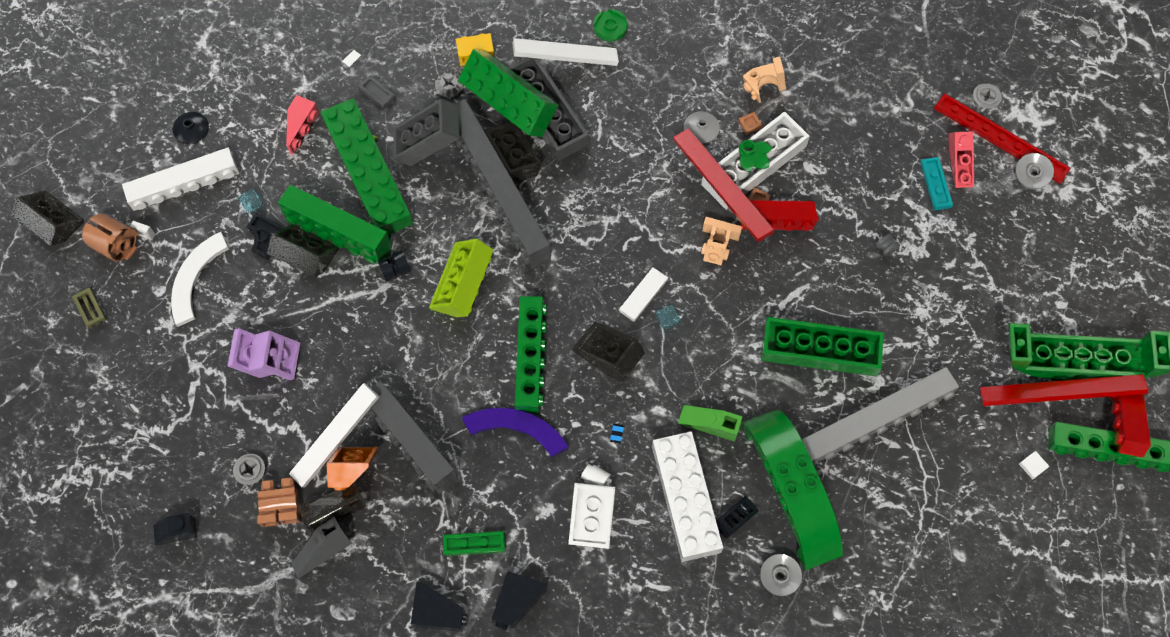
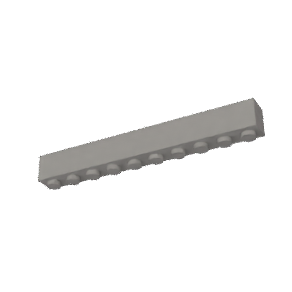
M945 367L802 439L814 467L820 464L819 461L823 459L828 461L834 458L837 452L850 450L856 442L864 443L871 438L870 435L876 432L878 435L888 430V426L892 424L897 426L905 421L904 418L910 415L913 418L922 413V409L926 407L931 409L939 404L938 401L951 399L956 395L955 392L959 386L948 368Z

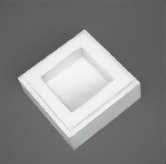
M132 221L130 225L141 237L153 240L156 235L150 226L136 221Z
M1036 451L1019 463L1032 480L1050 467Z

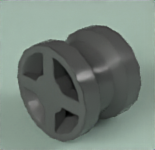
M887 234L877 242L876 246L878 249H882L885 257H888L900 247V244L893 240L891 234Z

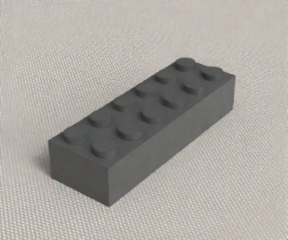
M525 58L508 67L558 104L542 137L557 161L589 146L588 132L538 58Z
M380 380L371 387L379 398L367 413L376 420L380 429L384 433L386 432L395 447L399 446L398 449L407 462L411 460L410 463L418 476H424L422 478L431 492L435 490L438 494H441L458 480L454 469Z

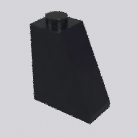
M508 571L491 619L493 623H496L495 627L502 630H507V627L513 629L547 592L548 585Z
M416 582L411 625L417 628L463 632V626L467 627L468 614H465L464 608L423 583Z

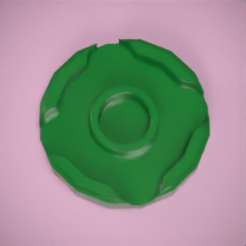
M608 9V11H601L595 16L593 28L598 38L607 42H614L624 37L628 29V22L625 15L620 11Z

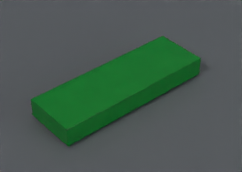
M493 531L443 535L444 556L505 553V532Z

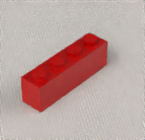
M750 200L774 230L809 231L813 230L819 220L814 201ZM741 223L742 230H747L746 227Z
M1144 394L1111 396L1110 399L1113 400L1111 412L1115 418L1113 428L1116 429L1115 444L1118 445V453L1144 457L1151 446Z

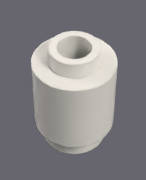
M588 464L581 476L586 484L610 486L612 479H610L611 474L596 465Z

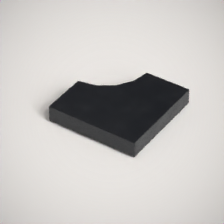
M257 212L246 226L247 230L254 236L252 252L266 260L270 259L289 231L286 227Z

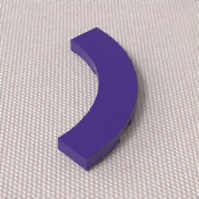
M490 408L461 417L471 436L486 430L508 428L533 437L544 447L551 458L569 449L564 439L552 426L542 419L521 410Z

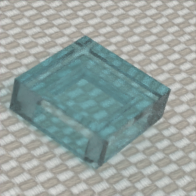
M254 189L237 197L247 214L264 205Z
M673 305L655 312L663 330L681 323Z

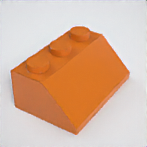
M338 447L327 462L328 488H334V490L349 488L370 466L379 451L378 447Z

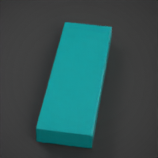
M939 157L921 159L920 165L933 210L952 208L953 202Z

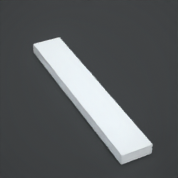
M513 39L514 56L613 66H617L619 62L617 48Z
M363 383L289 473L301 487L308 485L378 400L379 396L367 384Z

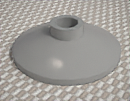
M699 111L692 113L686 118L684 130L689 128L701 144H706L718 136L720 125L715 116L708 112Z
M1031 153L1023 156L1018 161L1015 173L1018 181L1023 186L1039 189L1045 187L1052 180L1054 168L1051 161L1044 155ZM1030 171H1035L1036 175H1031Z
M777 554L769 557L763 563L760 578L763 586L770 593L777 596H787L795 592L800 586L802 572L799 564L792 557ZM777 573L783 574L784 579L779 580L776 577Z

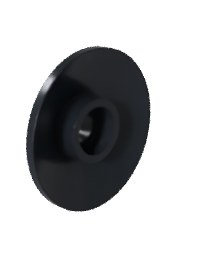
M187 112L175 120L172 130L179 142L194 144L201 141L207 135L209 123L204 115L198 112Z

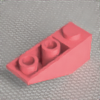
M296 95L289 106L287 114L286 145L292 155L295 150L299 149L303 137L309 133L311 124L319 115L315 102Z
M973 131L949 133V155L955 188L974 187Z

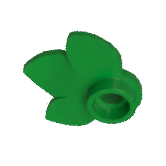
M745 140L739 145L740 165L745 171L751 172L754 167L758 169L769 168V160L766 156L772 150L769 144L762 141L754 143L752 140Z

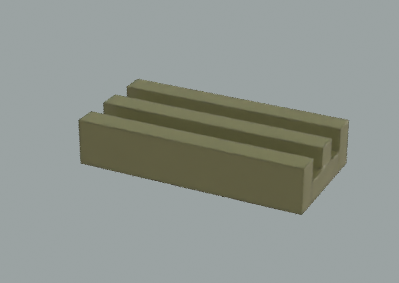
M90 288L72 296L89 329L93 328V325H99L100 321L104 322L107 320ZM87 294L89 295L99 317H96L86 297ZM81 297L93 319L91 321H89L86 312L79 300V298Z

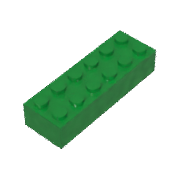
M473 49L458 79L461 84L530 136L543 137L558 107V104L486 51Z
M289 185L278 201L281 212L288 223L292 225L297 224L308 233L314 232L320 239L325 241L328 239L338 248L344 247L355 256L360 255L371 264H378L377 260L386 257L392 249L387 231L292 185Z
M767 317L764 324L760 361L877 377L882 369L884 332Z

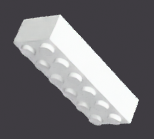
M783 112L748 139L754 143L762 141L772 147V150L766 154L769 160V168L758 169L754 167L751 172L745 171L740 165L741 155L738 150L739 147L718 164L746 195L807 147L810 136L786 112ZM703 177L701 185L727 210L729 207Z
M692 431L653 440L652 449L681 562L721 553L723 545Z

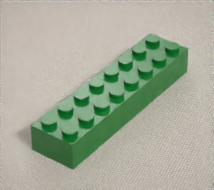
M349 99L320 111L328 132L372 224L387 231L388 235L413 225L410 212L355 99Z

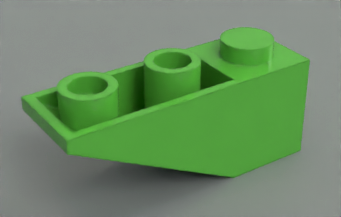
M684 405L678 424L735 442L742 416L723 410Z

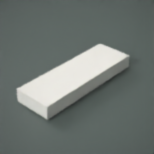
M652 268L620 307L619 312L635 322L668 281V277Z

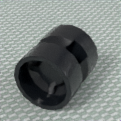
M402 250L393 253L391 258L386 256L377 260L386 282L396 279L397 275L404 276L411 273Z

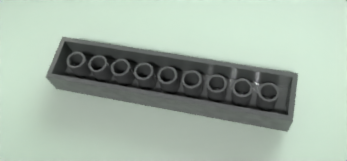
M466 99L454 103L458 106L459 139L455 143L458 149L462 148L464 152L462 154L466 163L470 162L472 166L470 168L474 177L478 176L480 180L479 185L483 192H487V199L490 205L495 206L497 218L499 221L503 220L505 232L508 236H512L514 248L516 251L520 250L522 262L533 270L551 261L550 245Z

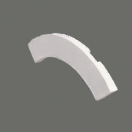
M221 232L211 236L196 247L178 271L171 297L172 313L177 327L195 320L192 307V290L203 267L221 253L229 250Z

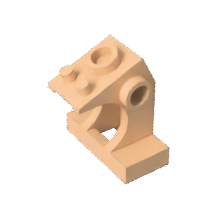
M780 57L773 58V63L752 68L743 75L744 89L748 93L751 92V98L753 100L757 99L759 103L761 102L759 90L765 84L772 83L778 86L779 91L786 90L785 75Z
M706 217L703 231L711 233L708 242L704 243L701 254H704L703 261L722 265L723 260L727 261L730 250L726 248L729 239L739 241L742 227Z

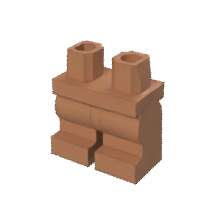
M292 478L281 479V489H275L273 480L262 481L261 491L258 492V524L261 527L280 525V522L283 525L301 522L299 491L295 488Z

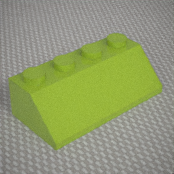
M479 239L455 242L429 308L454 317L468 316L472 310L475 297L478 295L481 281L485 277L486 268L491 261L493 249Z

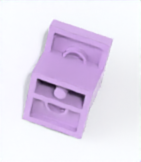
M240 328L235 329L228 367L258 378L277 375L287 380H293L295 378L300 342L272 331L253 334Z

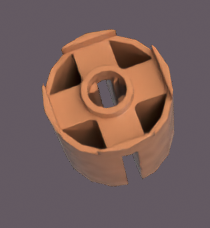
M96 214L89 219L97 228L85 223L82 230V238L84 243L116 263L123 259L128 260L137 249L135 246L136 236L139 237L134 229L107 214Z

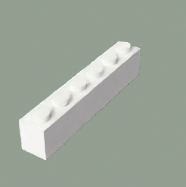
M228 147L124 183L122 186L127 203L135 211L144 209L152 204L161 203L172 197H179L181 194L189 191H196L203 186L213 185L223 179H230L238 175L239 171Z

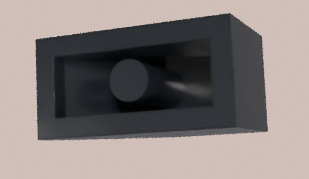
M189 513L168 516L153 525L156 546L197 538L195 518Z

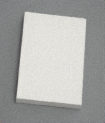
M575 483L568 544L609 549L615 487Z

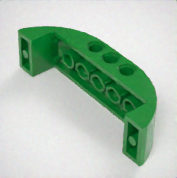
M1009 323L1008 325L1011 364L1016 370L1030 376L1056 380H1078L1143 374L1146 379L1170 372V332L1150 331L1142 339L1037 334L1030 333V324Z
M776 409L741 422L740 425L747 441L753 440L800 546L796 553L804 571L842 557V540L833 508L807 449L791 421L783 412Z

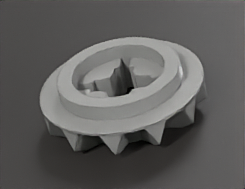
M444 71L442 75H438L437 80H435L436 91L444 97L458 95L463 89V84L458 81L459 74H455L453 71L450 73ZM445 81H447V82H451V81H452V85H447V86H446V82H445Z
M980 84L974 89L972 100L975 101V106L979 105L981 109L987 108L991 110L1000 104L1002 95L1000 90L994 85ZM987 93H989V94H988V96H989L988 98H989V99H988L987 101H985V99H984L985 97H984V96H985Z
M255 454L241 456L233 467L235 479L242 485L251 486V484L258 483L264 477L266 469L264 461ZM245 464H247L251 468L255 466V468H253V476L249 473L245 474V472L247 471V466Z

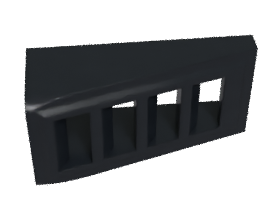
M744 496L716 520L718 530L728 539L759 511ZM743 505L750 514L747 515L740 506ZM735 510L743 517V519H741V518L738 516V514L735 512ZM729 515L737 523V525H735V523L728 517Z

